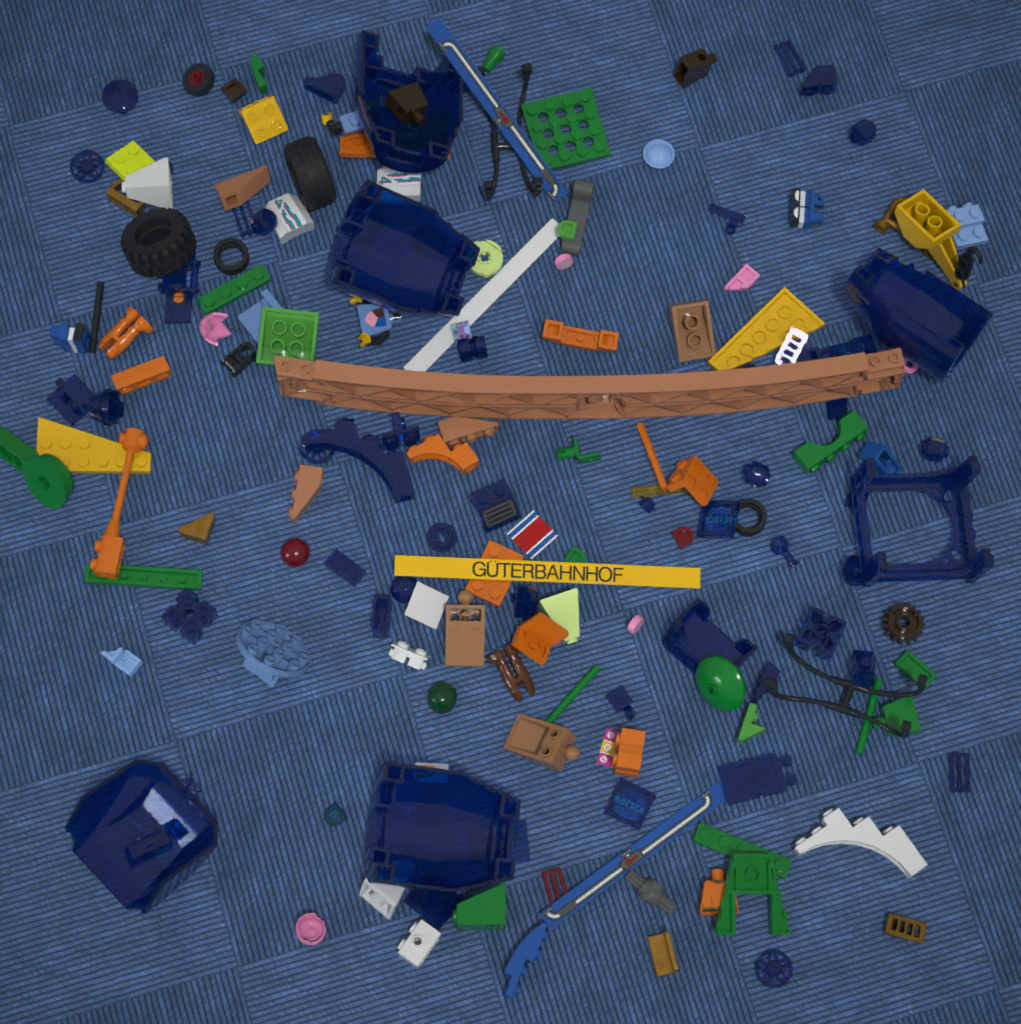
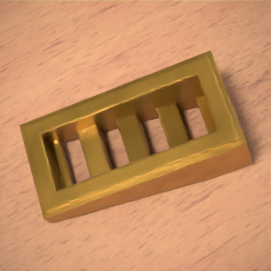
M889 913L883 935L923 944L927 924ZM894 921L897 922L896 931L892 930ZM901 923L905 924L903 933L900 932ZM909 925H913L911 935L907 934ZM917 927H921L919 938L915 937Z

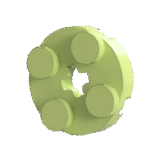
M476 241L467 250L466 264L474 274L489 278L502 267V250L494 241ZM488 255V261H481L480 256Z

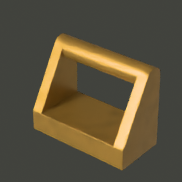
M119 179L107 190L108 201L134 217H139L149 204L143 202L137 204L119 193L122 189V182H124L122 179Z

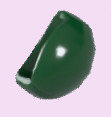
M446 682L434 684L427 696L429 708L439 714L450 712L457 701L456 689Z

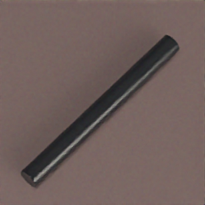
M97 281L89 353H96L104 291L103 281Z

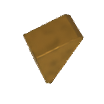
M211 512L178 528L181 538L208 545L216 522L215 515Z

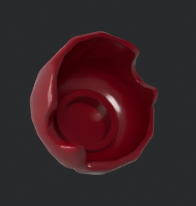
M292 538L283 544L280 554L282 561L288 566L300 567L307 562L311 555L309 544L303 539Z

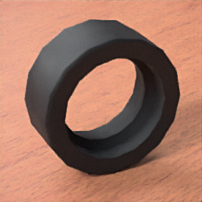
M225 238L215 246L213 252L214 262L218 270L223 274L238 275L248 267V248L241 240ZM227 248H237L242 252V260L236 265H225L221 261V253Z
M750 498L737 502L732 508L734 512L732 517L735 518L732 526L734 531L745 537H752L761 533L767 521V512L763 504ZM749 507L759 513L760 520L757 526L746 528L740 525L737 515L741 509Z

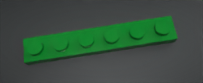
M91 563L86 564V584L201 591L203 570L121 565L118 580L94 575V570L90 569Z

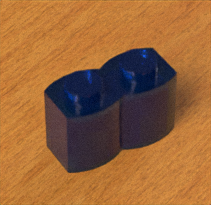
M376 594L372 604L374 614L371 619L373 638L388 639L391 632L392 600L390 595Z

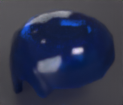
M856 555L847 558L841 569L844 581L850 586L860 587L866 584L871 574V571L868 569V561Z
M397 576L390 585V593L394 600L403 604L409 603L417 580L412 576Z

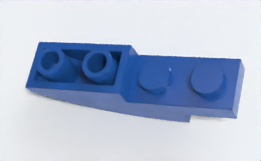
M542 923L528 934L513 953L504 972V976L511 978L505 998L512 1000L514 995L518 996L522 986L518 984L520 977H525L528 965H525V963L534 965L535 960L539 961L543 951L540 948L541 942H546L550 931L546 929L547 923Z

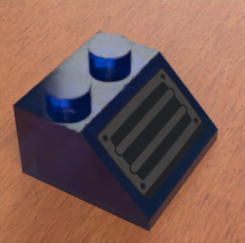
M505 479L470 494V502L486 534L521 519L514 496Z

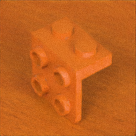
M696 455L687 459H681L676 464L677 468L669 478L670 481L666 486L667 489L673 492L685 487L701 506H706L718 485V479Z
M537 613L517 627L511 645L542 666L547 661L550 648L567 638L569 632L545 614Z

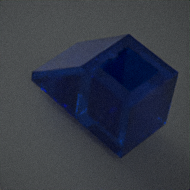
M834 64L816 66L802 82L799 96L805 95L809 97L822 93L828 95L835 92L837 78Z

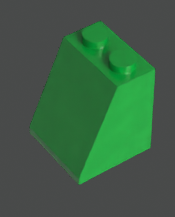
M500 884L458 903L457 910H453V925H457V931L505 930L506 884Z

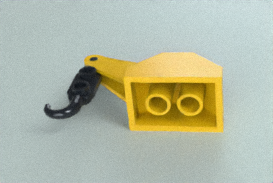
M925 189L898 204L894 213L903 236L915 248L928 249L948 277L954 289L959 291L967 286V279H969L974 265L972 254H976L979 264H983V256L979 249L970 246L958 257L952 236L960 231L961 224Z

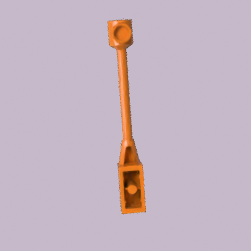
M127 428L126 432H121L119 437V444H123L122 448L127 454L112 519L104 535L101 537V540H96L94 551L98 552L97 559L92 558L90 569L94 570L93 574L102 578L118 580L126 545L124 538L119 537L120 515L134 454L141 452V449L146 450L148 445V435L137 428Z

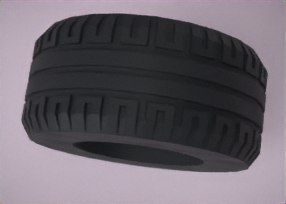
M306 136L287 143L283 148L285 160L304 207L312 211L333 203L337 198L336 189L317 140L314 137Z

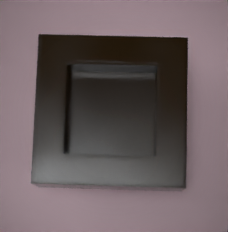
M235 77L221 87V91L232 103H235L247 93V89Z

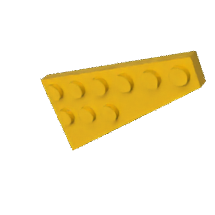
M784 287L707 364L715 371L737 369L824 327L826 323Z

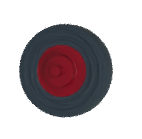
M196 63L190 66L183 76L185 90L194 96L206 94L212 88L215 81L214 72L203 63Z

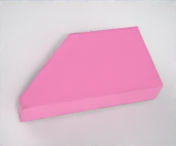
M746 263L724 286V290H748L760 278V274Z

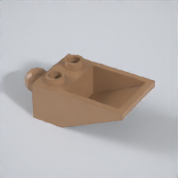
M462 590L458 594V601L462 605L446 604L445 666L484 667L485 605H469L473 601V594L469 590ZM456 615L459 617V620L453 621L452 617ZM477 616L479 620L472 621L471 617Z
M518 713L503 746V749L560 773L567 759L575 761L580 757V749L573 745L577 737L568 728Z

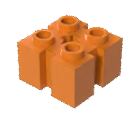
M622 728L621 734L617 733L614 749H617L618 753L614 752L611 767L615 769L614 775L638 778L646 731Z

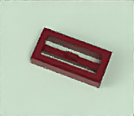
M561 868L541 873L550 905L554 903L547 880L548 875H550L557 900L561 897L555 880V873L558 874L563 894L568 893Z

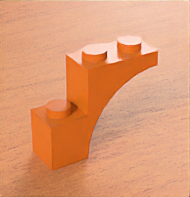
M439 433L435 436H428L424 439L423 443L411 446L407 450L408 452H406V459L410 465L427 459L441 460L454 466L463 476L479 466V459L467 442L457 444L450 451Z

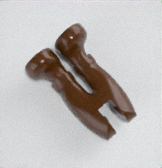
M509 645L503 649L511 661L510 663L517 677L513 675L502 650L486 658L488 664H496L499 667L498 670L508 691L517 702L523 700L521 691L518 689L522 685H524L529 696L535 694L533 681L521 658L518 657L519 650Z

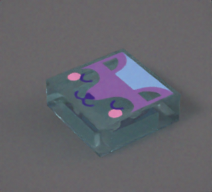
M468 320L450 324L455 344L473 339Z

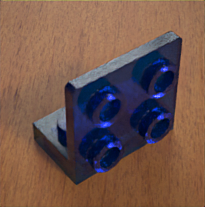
M428 872L403 902L422 916L430 926L439 931L453 915V910H457V904L463 902V900L454 889L431 872Z

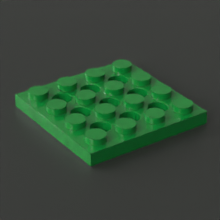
M592 88L521 104L530 141L552 171L611 156ZM575 106H581L584 111L582 113H576L573 110V108ZM562 110L566 113V116L560 118L556 115V112ZM544 114L548 117V120L541 122L538 117ZM584 122L588 125V128L582 130L578 125ZM568 127L571 132L563 134L561 128ZM550 131L553 133V137L545 138L543 133ZM590 139L594 144L588 147L584 145L583 141ZM572 143L576 146V149L569 151L566 149V145ZM550 148H556L558 150V153L556 155L549 154L548 150Z

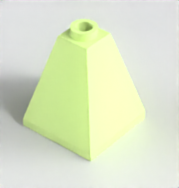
M577 588L536 602L543 614L569 632L568 637L562 640L563 642L566 641L568 645L578 641L577 637L580 636Z

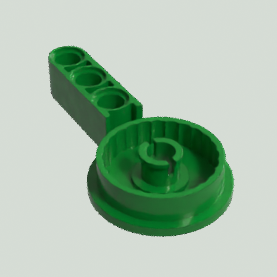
M0 426V457L22 473L29 490L40 503L52 509L63 506L73 492V481L65 465L58 458L50 454L37 456L38 452Z

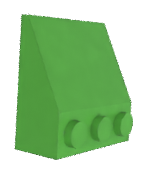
M263 307L256 363L259 366L275 367L274 355L315 362L319 313Z

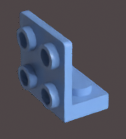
M268 289L261 292V300L238 315V320L257 344L259 343L263 307L283 309Z

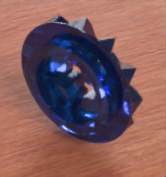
M437 523L428 530L427 543L433 551L440 553L449 552L455 547L457 533L451 525ZM438 532L442 536H447L445 538L446 544H444L442 541H437L439 539Z

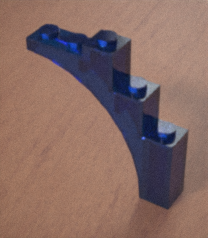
M341 418L335 422L334 430L326 429L318 434L308 433L300 438L299 445L301 451L315 449L333 450L357 458L371 467L390 490L395 504L414 499L415 491L403 451H391L384 455L378 435L368 434L360 439L354 418Z

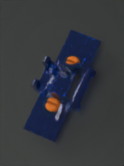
M196 249L186 265H182L180 270H175L170 275H163L162 284H158L157 290L161 294L166 295L165 324L191 323L192 299L194 296L199 295L197 286L199 267H201V262L195 260ZM191 271L190 288H186L187 272Z

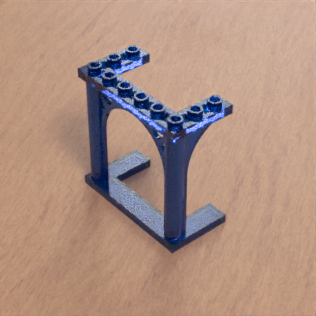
M969 456L960 466L948 470L920 474L875 475L873 458H866L850 475L849 481L863 587H871L877 582L965 579L966 584L975 583L993 567L994 556L991 554L990 548H982L978 552V548L975 547L976 532L972 526L973 512L970 511L971 496L967 486L980 474L981 465L978 462L977 456ZM940 488H943V489L941 490L940 494H937V493L935 492V490H938V491H939ZM916 491L928 494L938 500L947 510L953 525V538L947 552L933 562L919 564L887 565L885 551L877 552L873 556L865 493ZM948 491L954 493V499L950 502L944 499V495ZM954 504H955V510H956V511H953V510H952V505H954ZM958 540L960 541L961 547L957 546ZM952 551L960 552L963 561H957L953 557ZM945 559H949L950 562L945 564Z

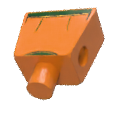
M712 870V881H704L699 916H718L725 886L724 870ZM735 894L736 916H737L738 913H739V909H738V904H737V899H736V894Z

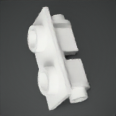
M400 640L391 644V646L395 647V649L391 648L388 655L392 656L391 659L405 663L408 657L410 658L409 666L418 670H425L427 663L424 661L431 657L427 655L425 650L420 648L412 649L408 643Z

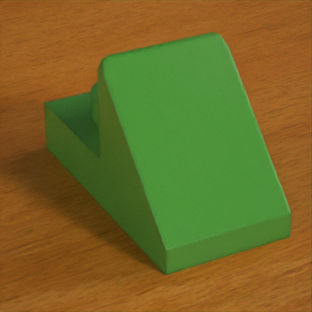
M749 704L736 744L740 745L765 733L766 728L752 724V722L756 723L759 714L756 711L757 705Z

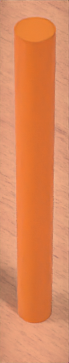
M640 422L636 425L660 488L662 491L667 490V482L644 423Z

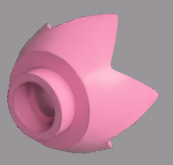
M212 312L201 319L199 331L207 342L218 346L217 339L231 335L229 329L223 324L228 314Z

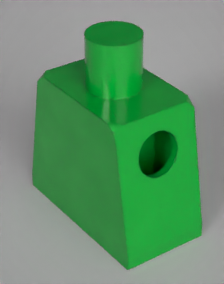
M905 697L883 706L880 710L881 716L875 718L901 732L903 720L912 722L909 736H917L921 732L912 697ZM872 723L874 730L881 729L880 726ZM885 730L887 737H897Z

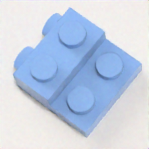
M970 202L964 204L961 208L951 206L946 209L961 224L960 231L952 236L956 250L985 244L989 240L982 225L985 219L978 204L972 205Z

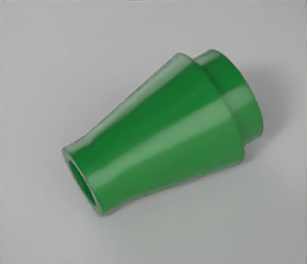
M497 45L490 47L481 66L484 67L486 72L490 73L494 67L505 59L506 52Z

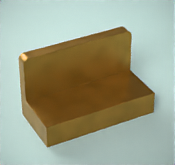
M669 930L664 931L663 934L648 937L656 976L662 977L677 973L678 966Z

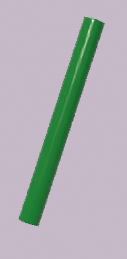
M595 664L545 721L553 724L601 668Z
M875 679L872 689L880 691L882 681ZM870 695L866 715L873 717L879 695ZM865 719L855 752L859 755L864 753L871 722Z

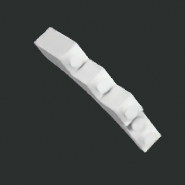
M840 808L835 811L830 809L823 814L824 818L820 822L824 828L819 826L811 832V837L808 839L803 837L798 840L793 850L796 856L799 857L812 849L826 845L846 844L860 846L886 857L908 879L928 865L900 825L896 828H893V826L889 827L883 832V836L870 817L866 819L859 818L853 823L854 827H852Z

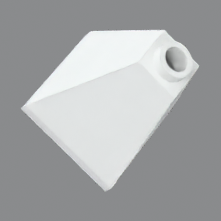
M168 157L162 158L125 176V182H122V192L127 194V198L157 207L173 209L172 179Z
M401 859L378 871L363 881L359 895L390 920L414 872V865L409 860L404 861Z

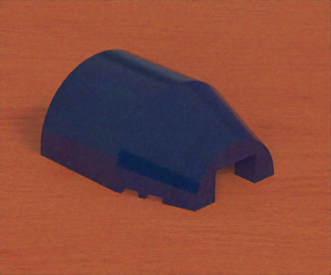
M362 30L356 40L355 112L377 160L385 167L403 173H422L440 167L446 162L453 146V140L457 136L458 128L463 121L462 77L446 56L434 71L417 66L412 74L384 67V56L376 54L379 50V35ZM417 82L428 102V108L424 115L426 122L421 126H417L414 120L402 123L384 104L389 91Z
M367 179L354 196L336 233L327 260L325 281L329 285L394 313L457 317L464 302V298L459 296L467 271L476 264L480 248L464 234L456 231L452 227L453 224L447 223L439 216V212Z
M878 247L864 267L859 265L853 271L844 290L880 342L891 349L901 348L904 358L941 383H944L975 343L993 316V313L926 270L925 273L914 269L915 265L912 263L907 266L898 261L899 257Z
M385 761L379 770L374 785L367 821L365 872L368 882L371 884L451 894L514 880L516 860L510 859L513 823L519 820L521 800L500 789L497 790L487 785L486 782L479 781L465 772Z

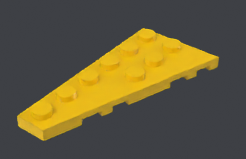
M38 417L36 452L39 454L37 456L42 454L55 456L65 465L69 473L122 474L127 454L122 448L123 444ZM142 450L139 453H135L130 474H151V453Z

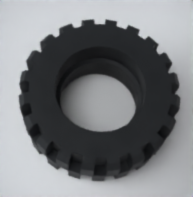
M165 207L153 208L149 212H142L139 217H134L131 223H128L125 227L126 231H123L120 241L122 250L131 268L138 274L153 278V276L157 278L163 277L165 274L170 275L173 271L180 270L182 265H186L189 262V258H192L196 249V238L187 218L180 211L172 208L166 209Z

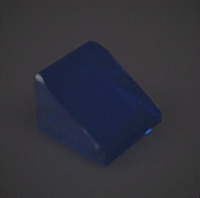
M847 398L826 402L827 420H841L848 415Z

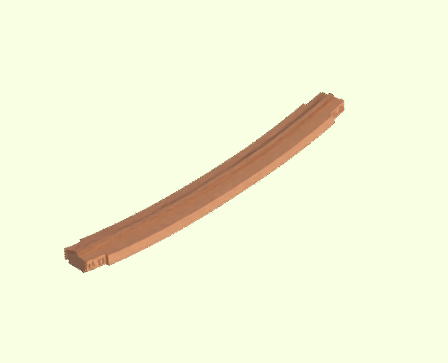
M901 348L870 354L861 352L803 362L741 369L605 376L454 374L370 367L323 360L312 362L273 356L281 396L316 401V404L356 410L435 417L459 416L476 419L660 418L766 410L856 397L860 393L864 395L900 388V383L905 375L903 369L905 361Z

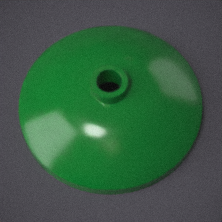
M710 656L699 663L695 678L698 691L704 701L712 708L721 712H731L739 708L745 699L746 686L738 668L731 661L721 656Z

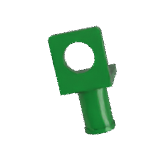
M576 435L573 436V446L557 449L559 461L576 457L580 465L601 460L599 452L581 456Z

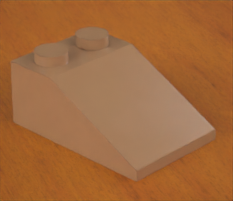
M703 298L668 304L679 362L713 357L716 352L709 301Z

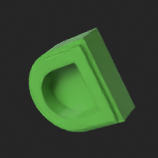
M569 220L560 222L557 228L558 236L561 239L574 242L578 222Z

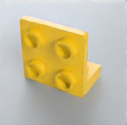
M272 95L237 110L240 117L244 118L255 144H259L288 130L276 99Z

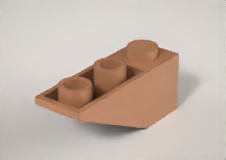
M265 165L215 184V188L224 210L227 211L243 205L266 186L271 179Z
M454 416L438 421L437 428L447 447L453 448L459 443L466 441L471 443L478 440L479 437L495 435L499 431L498 422Z
M300 465L299 471L296 470L294 481L297 482L296 489L293 488L291 498L294 500L293 507L290 506L288 515L291 518L292 525H296L321 492L324 476L323 467Z

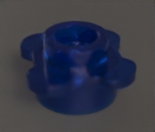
M641 496L642 500L639 504L649 514L653 510L656 512L657 510L654 508L656 503L649 496L647 498Z

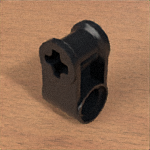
M243 342L221 360L220 364L231 372L233 378L240 375L246 367L255 361L256 351L253 344ZM251 350L249 355H243L244 351Z

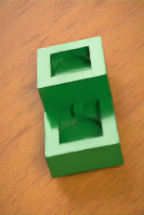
M253 53L252 68L254 79L260 94L264 95L268 93L267 84L262 77L265 75V69L256 53Z

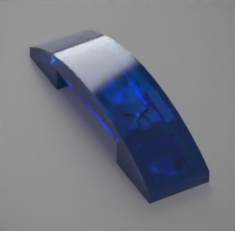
M869 334L853 338L852 341L820 349L819 347L801 350L800 354L803 361H810L861 352L870 354L875 353L877 350L872 336Z

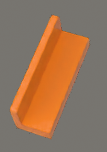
M161 356L113 374L111 377L118 395L121 396L172 377L165 357Z

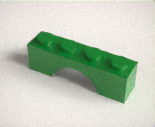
M855 410L839 420L837 425L839 437L835 442L822 446L809 441L794 451L792 458L805 475L810 472L815 473L821 468V464L831 462L836 458L837 453L847 451L854 441L860 442L866 437L868 426Z

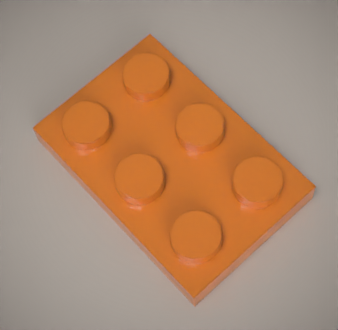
M489 540L480 559L523 560L524 555ZM470 579L465 590L471 591L474 597L500 608L513 581Z

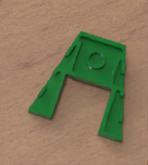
M731 854L714 935H736L735 894L769 895L770 935H792L787 923V912L784 910L781 899L783 898L782 892L779 890L777 883L778 876L772 854Z

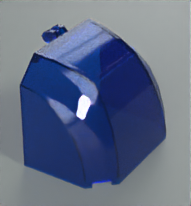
M142 759L133 760L82 795L65 826L66 832L71 833L74 843L71 848L75 855L125 909H138L143 914H147L183 884L204 863L218 845V820L196 798L202 790L197 787L191 793L188 788L194 781L189 778L183 784L164 763Z

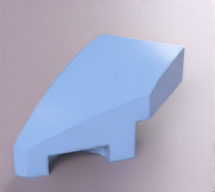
M122 647L114 651L107 652L105 650L101 652L103 657L129 677H132L143 664L141 659Z

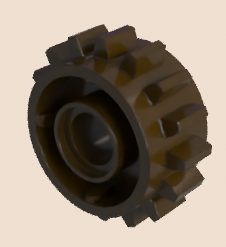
M898 602L896 607L891 605L890 611L885 612L886 618H883L882 622L886 625L882 629L887 631L886 637L890 636L892 642L899 641V645L906 642L909 645L911 640L917 641V635L921 636L923 634L920 629L925 628V624L922 623L925 617H921V610L917 611L915 609L916 605L909 606L908 602L901 605ZM899 620H905L908 623V627L901 626Z

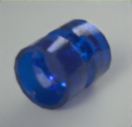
M483 334L472 336V339L468 337L457 339L462 363L472 361L474 357L477 360L488 358Z

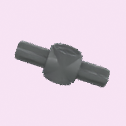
M633 870L627 873L625 879L639 890L637 895L650 906L657 904L668 914L674 912L677 906L663 895L664 889L653 879L646 881Z

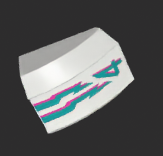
M422 162L393 163L378 169L376 190L381 199L420 202Z
M286 193L267 203L264 213L269 223L272 224L273 230L281 244L315 229L312 218L297 196Z

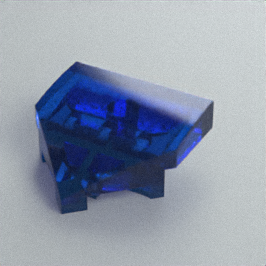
M530 584L517 586L516 593L510 595L511 601L515 603L514 618H522L523 622H526L538 612L539 591Z

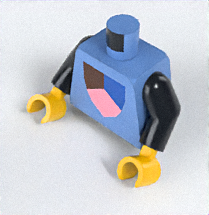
M374 99L368 103L364 101L365 109L341 115L335 122L331 112H328V115L321 114L322 124L326 125L333 135H338L339 140L342 137L373 131L372 125L378 122Z
M353 291L349 294L354 297L349 301L350 304L354 305L357 302L359 304L357 305V313L362 334L357 340L363 341L360 347L382 345L393 334L392 324L402 323L400 312L389 314L387 304L361 296L359 291Z

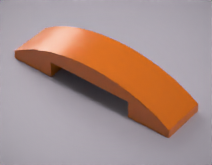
M545 319L542 338L577 349L616 352L619 333L606 330L596 332L564 326L563 322Z

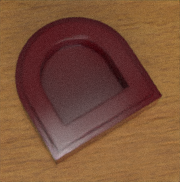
M680 527L671 532V536L680 550L693 542L694 534L688 527Z

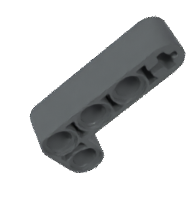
M580 179L575 180L568 220L578 222L574 242L563 239L561 253L579 256L593 196L594 182Z

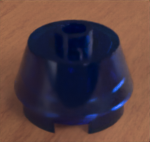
M108 388L93 394L89 401L90 417L94 421L106 426L117 425L118 419L122 418L124 414V402H120L119 398L121 393Z

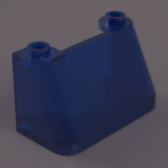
M700 598L696 599L672 622L662 638L664 648L695 675L699 663L707 657H724L731 661L739 670L757 650V647L747 639H741L735 643L708 619L711 613L709 606Z

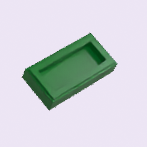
M909 650L894 664L915 684H917L919 674L928 676L926 687L937 676Z

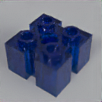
M185 587L176 598L177 606L175 608L170 606L161 619L174 632L180 629L181 636L192 645H195L204 634L202 630L204 625L209 628L218 614L216 609L205 601L200 604L198 596ZM193 614V617H192V618H191V617H188V618L186 619V616H187V615Z
M811 606L794 646L806 652L811 648L817 651L815 656L829 662L837 647L838 642L836 641H839L847 621L833 616L832 619L824 617L826 612ZM819 631L823 633L822 636L818 635Z

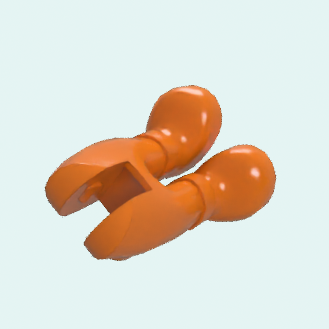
M129 306L126 309L125 318H121L102 338L98 348L101 351H105L114 344L106 353L109 359H113L121 354L140 332L143 331L150 334L154 329L134 308Z

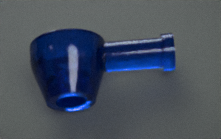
M782 535L775 536L770 542L771 551L776 555H783L791 569L796 567L799 563L788 550V539ZM781 540L784 544L779 545L777 541Z

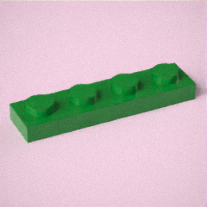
M260 264L196 300L205 315L214 313L271 282V278L263 265Z

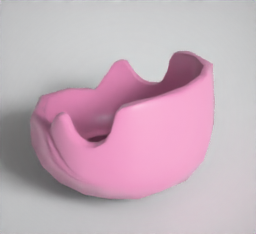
M316 913L303 914L296 923L295 933L297 938L308 946L317 945L324 939L326 934L324 921Z

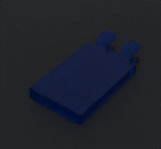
M776 753L718 766L727 806L784 793V786L797 785L796 774L784 777L782 767L792 766L791 755L777 759Z

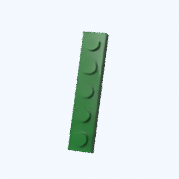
M701 822L692 841L730 858L732 853L772 854L777 876L784 880L793 861Z

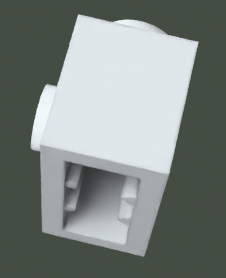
M422 919L419 923L415 922L409 930L411 935L407 940L404 938L397 947L399 949L398 955L417 969H419L441 937L439 931Z

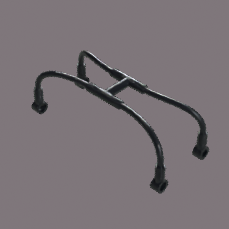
M530 63L521 65L524 85L517 115V123L520 128L522 121L521 104H524L530 74L533 72L532 64ZM477 66V69L480 71V73H481L482 76L484 77V76H485L484 67H482V66ZM487 113L491 127L490 136L494 178L493 181H485L483 185L487 199L492 200L498 182L499 151L514 150L510 143H498V134L494 121ZM518 155L526 185L534 197H538L541 193V188L544 186L543 178H533L531 185L525 163Z
M786 634L784 644H786L789 653L798 663L814 674L832 681L836 685L846 687V691L841 705L830 701L825 702L811 698L786 696L777 693L778 680L770 678L767 689L773 697L787 701L817 704L858 719L860 717L900 738H906L910 735L912 722L903 720L901 732L883 722L848 706L854 690L866 694L870 693L895 698L919 695L926 688L928 676L919 674L916 684L918 685V690L913 692L893 693L870 689L869 686L837 676L832 677L810 666L793 650L795 635Z

